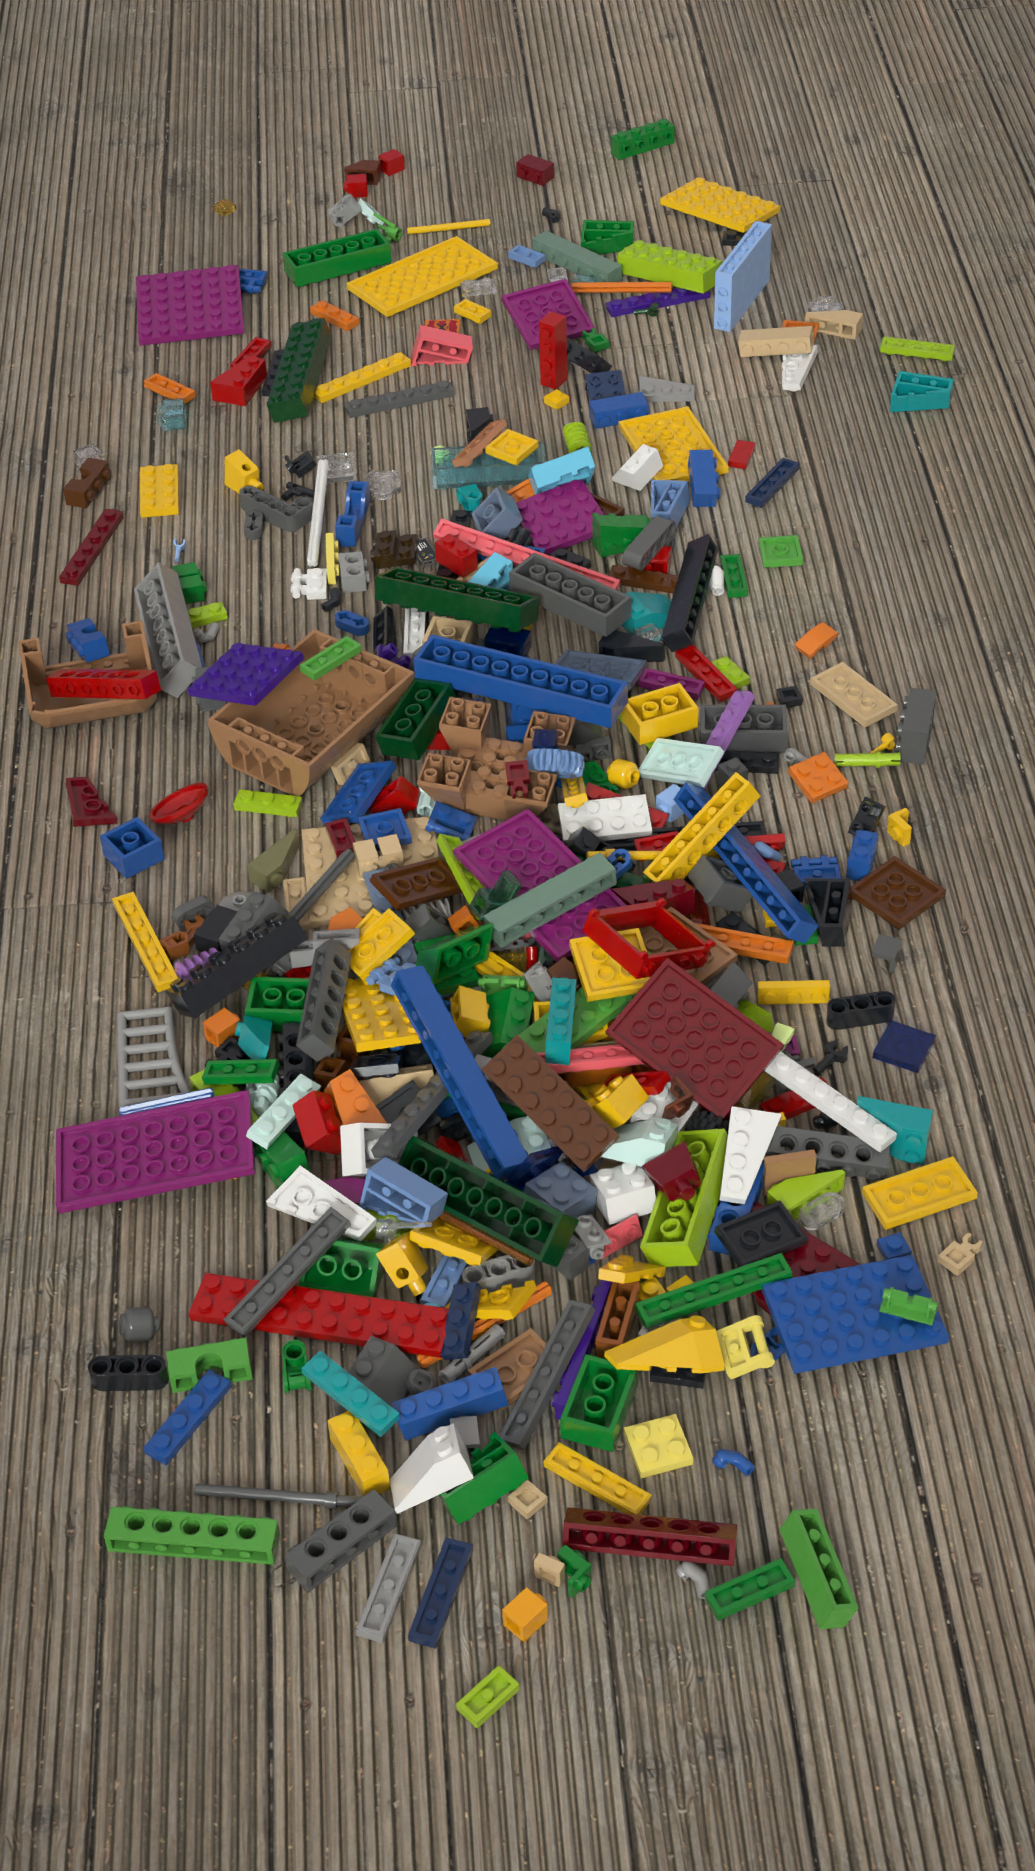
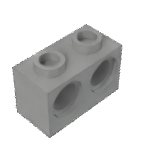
M362 551L339 553L343 593L367 591L366 583H370L367 559H363Z

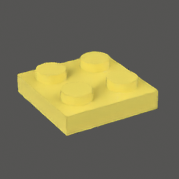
M676 1414L624 1427V1436L640 1478L693 1465L694 1458Z

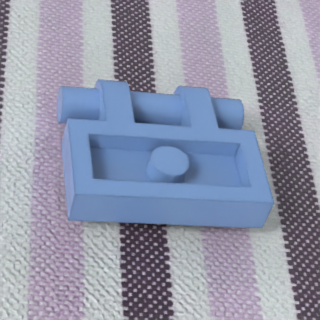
M398 957L389 958L383 962L380 968H375L370 972L366 982L369 985L379 984L380 991L394 996L395 993L391 983L397 970L416 967V965L406 962L399 966L400 959Z

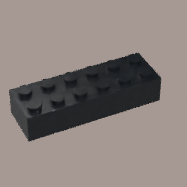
M276 912L269 914L264 918L265 922L261 925H255L246 930V935L241 939L236 938L227 944L228 948L222 952L218 951L208 957L209 961L205 964L193 967L189 971L190 974L188 976L173 981L170 984L171 988L165 992L179 1014L197 1018L306 941L308 938L295 916Z

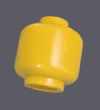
M616 759L607 768L608 780L612 785H616V787L630 789L639 781L640 772L634 762Z

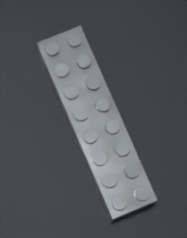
M158 562L136 586L134 592L141 621H143L153 670L157 671L161 690L178 698L193 682L192 677L196 676L195 669L201 668L202 665L178 573Z

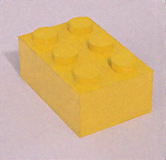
M677 683L628 698V703L622 711V721L638 744L642 745L655 741L657 738H665L698 728V706L683 686Z

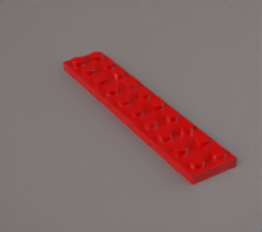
M205 1273L188 1314L190 1320L228 1326L224 1318L260 1281ZM293 1286L253 1330L357 1346H365L370 1336L394 1344L404 1353L442 1358L440 1354L442 1353L446 1337L445 1325L449 1308Z

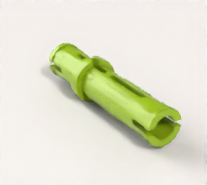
M876 751V753L834 754V764L836 767L876 766V768H881V766H900L901 760L900 752L881 753Z

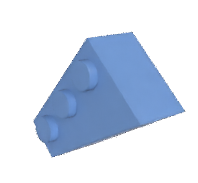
M651 480L652 519L655 516L675 521L677 527L691 501L687 481Z
M384 1157L368 1169L359 1207L365 1211L367 1209L377 1211L378 1215L382 1216L387 1214L397 1216L398 1220L426 1227L443 1214L448 1193L389 1158Z

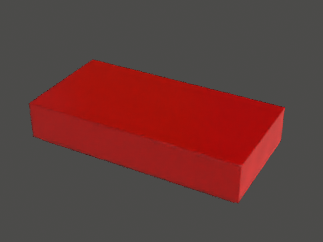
M737 440L729 457L728 466L747 469L755 450V442Z

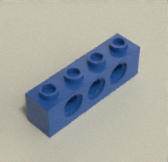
M764 1164L759 1168L745 1204L721 1201L720 1205H717L713 1217L714 1222L711 1224L707 1236L710 1251L730 1255L714 1233L715 1227L752 1212L753 1205L758 1202L763 1188Z

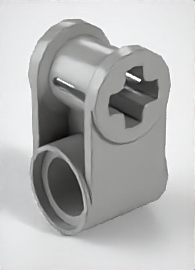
M347 194L329 209L328 215L335 226L341 227L360 212L361 206L351 194Z

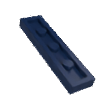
M782 458L745 496V502L762 508L799 470L800 463Z
M445 1538L408 1633V1641L437 1648L473 1553V1544Z

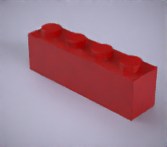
M550 311L539 321L541 385L556 390L567 380L566 316Z

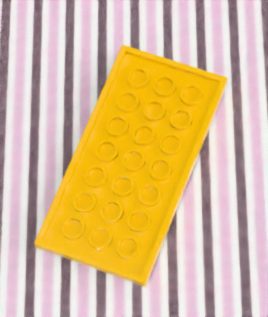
M455 236L347 282L346 285L350 292L386 317H389L425 300L434 298L441 293L448 292L457 286H462L464 283L475 280L480 276L489 274L498 269V263Z

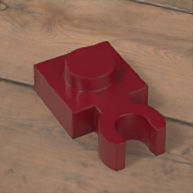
M527 760L505 762L507 786H512V798L516 799L517 791H523L524 797L527 798L528 788L525 784H530Z

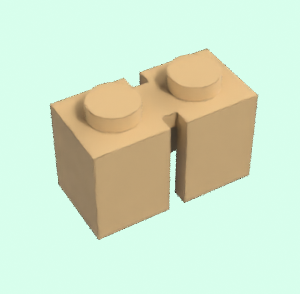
M397 834L377 838L380 848L378 854L373 839L353 843L354 859L360 877L365 872L381 868L385 869L386 865L395 863L397 867L404 866L403 851Z

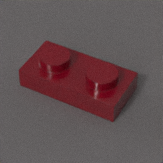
M347 818L325 823L326 832L336 858L346 849H351L354 853L353 843L356 841Z

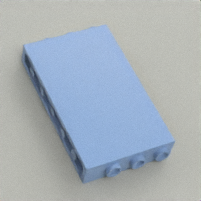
M755 221L715 272L714 329L731 332L769 282L772 224Z

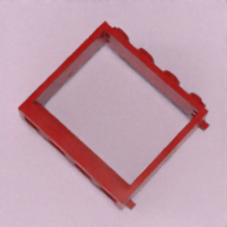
M664 898L653 902L601 910L593 908L589 911L582 929L583 933L636 979L651 977L666 958L670 959L684 971L702 968L707 962L710 949L715 947L716 944L712 939L705 943L663 907L667 903ZM652 926L679 950L649 955L645 950L642 952L638 951L617 931Z

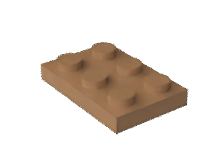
M530 1328L470 1368L468 1376L496 1367L509 1403L508 1406H510L520 1397L546 1343ZM505 1406V1407H502V1408H499V1409L502 1411V1410H504L505 1408H507L508 1406Z

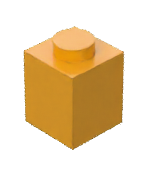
M526 1587L502 1609L503 1625L522 1642H525L548 1621V1604L539 1593L534 1594Z

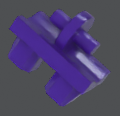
M389 643L386 646L379 644L376 646V656L404 668H409L411 658L408 655L398 658L396 656L398 649L394 644Z

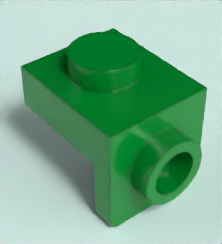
M564 1545L557 1552L558 1559L565 1563V1573L570 1576L568 1580V1595L574 1598L579 1592H584L591 1584V1564L586 1561L579 1551H573Z

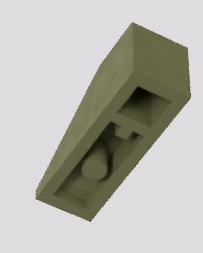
M295 829L247 864L250 882L269 893L285 880L299 848L298 834Z

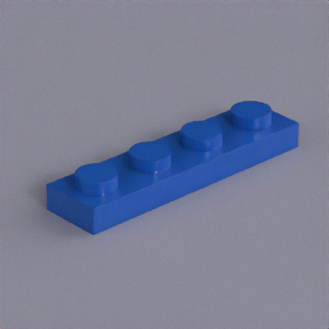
M208 1370L143 1447L144 1453L167 1466L232 1387L231 1381Z

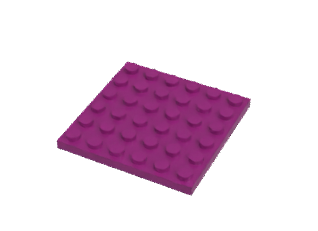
M238 265L136 276L139 346L245 334Z

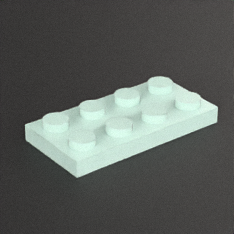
M657 738L639 768L640 777L678 784H685L687 782L704 787L724 751L720 746Z

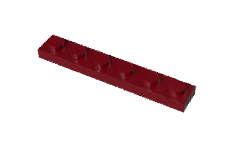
M104 509L60 574V583L79 586L123 520V511Z

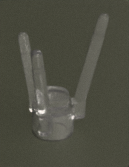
M398 1217L377 1219L376 1239H383V1244L386 1245L393 1240V1237H398V1229L432 1227L433 1223H398L403 1222L398 1220Z

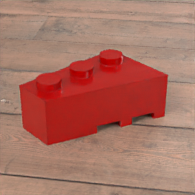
M248 356L210 382L212 400L246 407L265 381L267 375L266 360L256 356Z

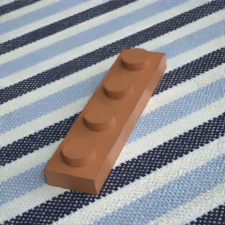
M504 418L490 422L452 460L454 467H467L474 462L473 459L481 455L483 449L494 438L503 433L502 430L507 426Z

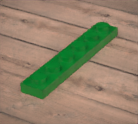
M782 1253L637 1302L635 1303L636 1311L645 1329L761 1290L764 1284L792 1278V1270Z

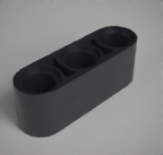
M879 991L834 998L827 1005L826 1023L831 1029L842 1030L890 1022L894 1017L895 996L888 991Z
M160 1355L96 1356L88 1363L90 1380L93 1388L97 1391L160 1390L169 1381L165 1360Z

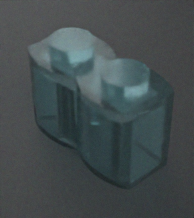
M184 399L161 400V405H158L159 427L162 426L163 431L185 429L186 413Z

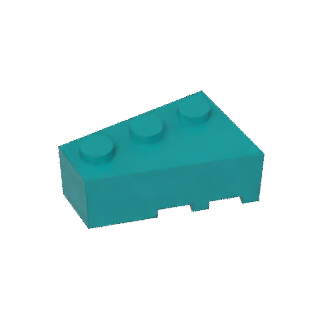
M899 371L891 394L890 412L949 408L953 396L954 379Z

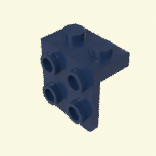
M621 370L585 374L583 384L584 390H588L589 401L626 395Z

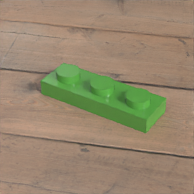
M346 636L300 664V672L315 681L362 652L361 644Z

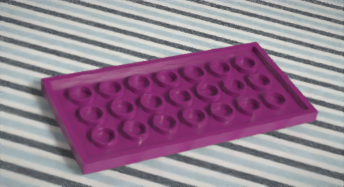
M529 809L522 811L454 849V856L500 904L503 902L506 904L505 900L508 896L515 899L528 890L541 885L548 879L582 862ZM607 889L529 933L558 962L563 957L568 959L572 956L569 946L570 939L587 937L582 932L589 911L593 908L601 910L627 905L615 893Z
M249 1090L56 1129V1209L58 1213L256 1174L254 1141L246 1137L248 1129L253 1125Z

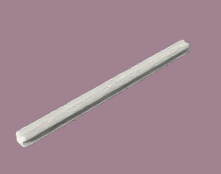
M320 459L317 467L307 565L310 567H316L319 559L329 467L328 460Z

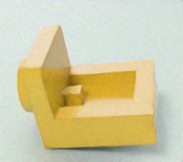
M907 808L888 815L887 832L902 847L909 845L911 840L912 827L908 824L909 810Z

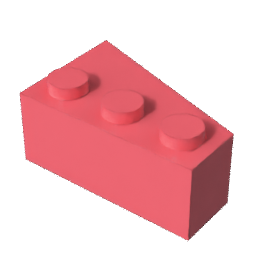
M420 325L411 352V366H417V364L434 365V363L444 362L445 364L468 363L473 349L472 336Z

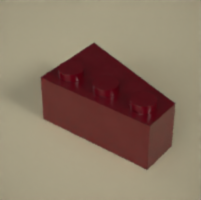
M681 878L611 889L626 905L653 902L664 898L667 901L666 906H663L666 910L672 907L682 915L694 912L695 888Z

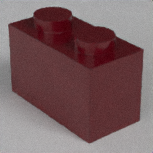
M527 154L516 162V175L518 178L543 186L554 178V163Z

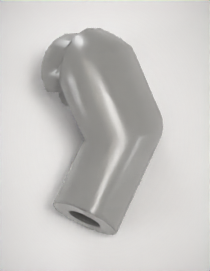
M211 623L208 630L204 633L201 629L196 630L193 633L195 641L203 644L214 640L220 626L217 623Z
M795 748L787 749L783 755L785 761L791 764H797L808 759V757L803 756Z
M683 1561L682 1564L677 1566V1575L683 1580L690 1577L695 1583L698 1598L705 1599V1591L711 1589L707 1573L694 1562Z

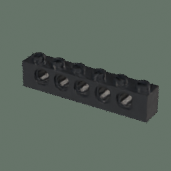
M301 1022L283 1023V1033L278 1034L279 1047L283 1048V1051H279L280 1066L284 1065V1069H279L280 1084L284 1083V1087H280V1095L300 1074L315 1082L313 1074L315 1071L314 1059L296 1046ZM295 1118L284 1132L299 1147H305L297 1119Z

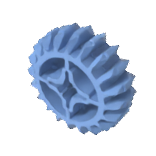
M537 748L528 751L526 757L529 770L557 774L558 779H573L583 775L585 766L584 756L574 751Z

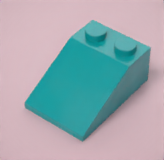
M642 592L625 593L631 597V617L621 626L629 634L641 637L664 628L671 605V600L666 595Z
M858 1096L857 1105L897 1133L896 1140L890 1144L889 1154L900 1161L924 1165L930 1140L933 1110Z

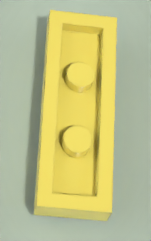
M326 533L328 585L336 584V576H340L338 540L334 541V533Z

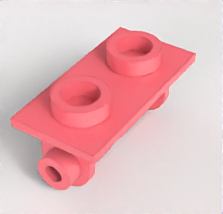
M637 1214L614 1224L608 1230H604L612 1244L604 1245V1256L601 1259L643 1236Z

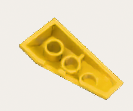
M691 1316L690 1318L676 1320L609 1349L604 1353V1357L616 1369L649 1371L651 1366H658L666 1369L667 1372H676V1368L681 1367L691 1368L692 1373L724 1371L725 1369L716 1329L701 1316Z

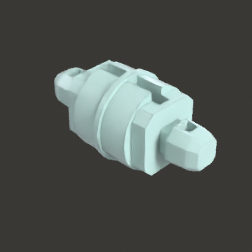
M276 1075L274 1083L246 1084V1090H249L251 1095V1105L258 1115H262L278 1098L280 1091L278 1075Z

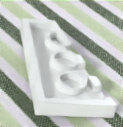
M813 345L812 353L782 355L783 390H801L818 353V345Z
M731 1107L719 1201L738 1204L746 1203L782 1114Z
M299 1166L266 1201L268 1207L313 1224L332 1207L351 1223V1226L342 1235L360 1242L378 1224L374 1216L302 1166Z

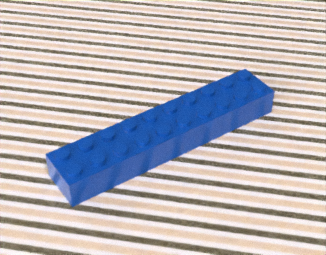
M432 634L413 659L415 678L451 683L452 688L543 712L575 717L576 720L612 728L628 703V682Z

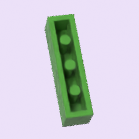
M818 1509L792 1510L779 1530L819 1629L843 1628L859 1607Z

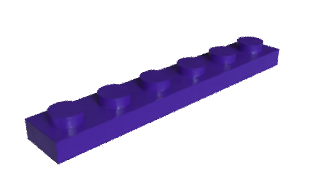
M676 288L672 289L670 293H646L641 296H630L629 298L606 302V310L611 317L634 313V310L649 308L652 303H657V308L707 299L710 298V291L708 290L703 294Z
M601 1280L599 1287L595 1286L593 1289L591 1301L596 1311L569 1362L568 1370L564 1371L560 1379V1385H562L560 1392L555 1391L552 1407H555L556 1419L558 1420L562 1416L585 1354L591 1355L612 1281Z

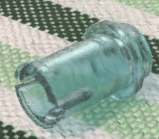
M576 273L574 277H577V279L573 278V283L596 282V278L593 275L585 276Z

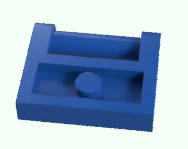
M436 801L425 831L430 833L434 831L439 834L459 837L461 841L470 838L477 817Z

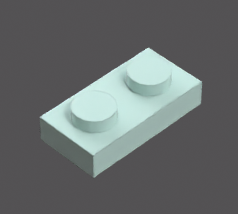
M360 198L358 201L361 206L360 212L367 216V219L373 224L377 222L383 225L384 222L374 216V213L379 214L377 210Z

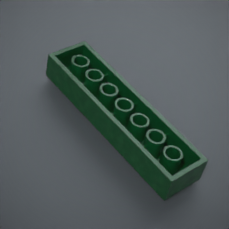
M315 318L303 323L296 322L291 326L266 404L274 423L307 417L309 415L332 337L325 318Z
M394 567L376 576L375 600H380L383 604H398L401 608L406 609L417 608L419 612H435L437 616L449 615L453 616L456 620H472L474 624L486 623L490 624V627L508 628L511 632H520L521 629L538 621L539 597L399 567Z
M412 1136L398 1164L447 1192L445 1211L542 1263L558 1267L579 1219L428 1141Z

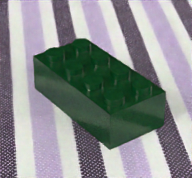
M414 678L375 735L383 755L420 760L439 731V723L449 697L456 698L451 683Z

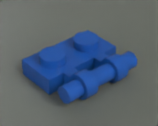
M239 269L241 291H247L249 294L261 293V286H264L268 279V271Z
M820 855V858L800 856V859H791V868H793L795 875L804 884V888H806L804 878L841 879L837 857Z

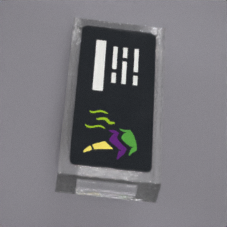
M428 538L418 539L416 560L422 569L439 565L436 561L435 549Z

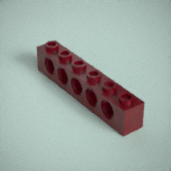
M567 1507L563 1526L562 1547L566 1545L572 1550L734 1566L738 1524Z

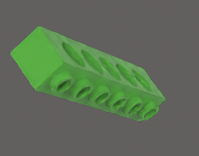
M122 1506L111 1507L104 1539L107 1550L110 1552L274 1565L280 1531L278 1520L268 1517L248 1518L241 1515L223 1516L209 1512L198 1514L183 1510L172 1512L161 1511L157 1508L147 1510Z

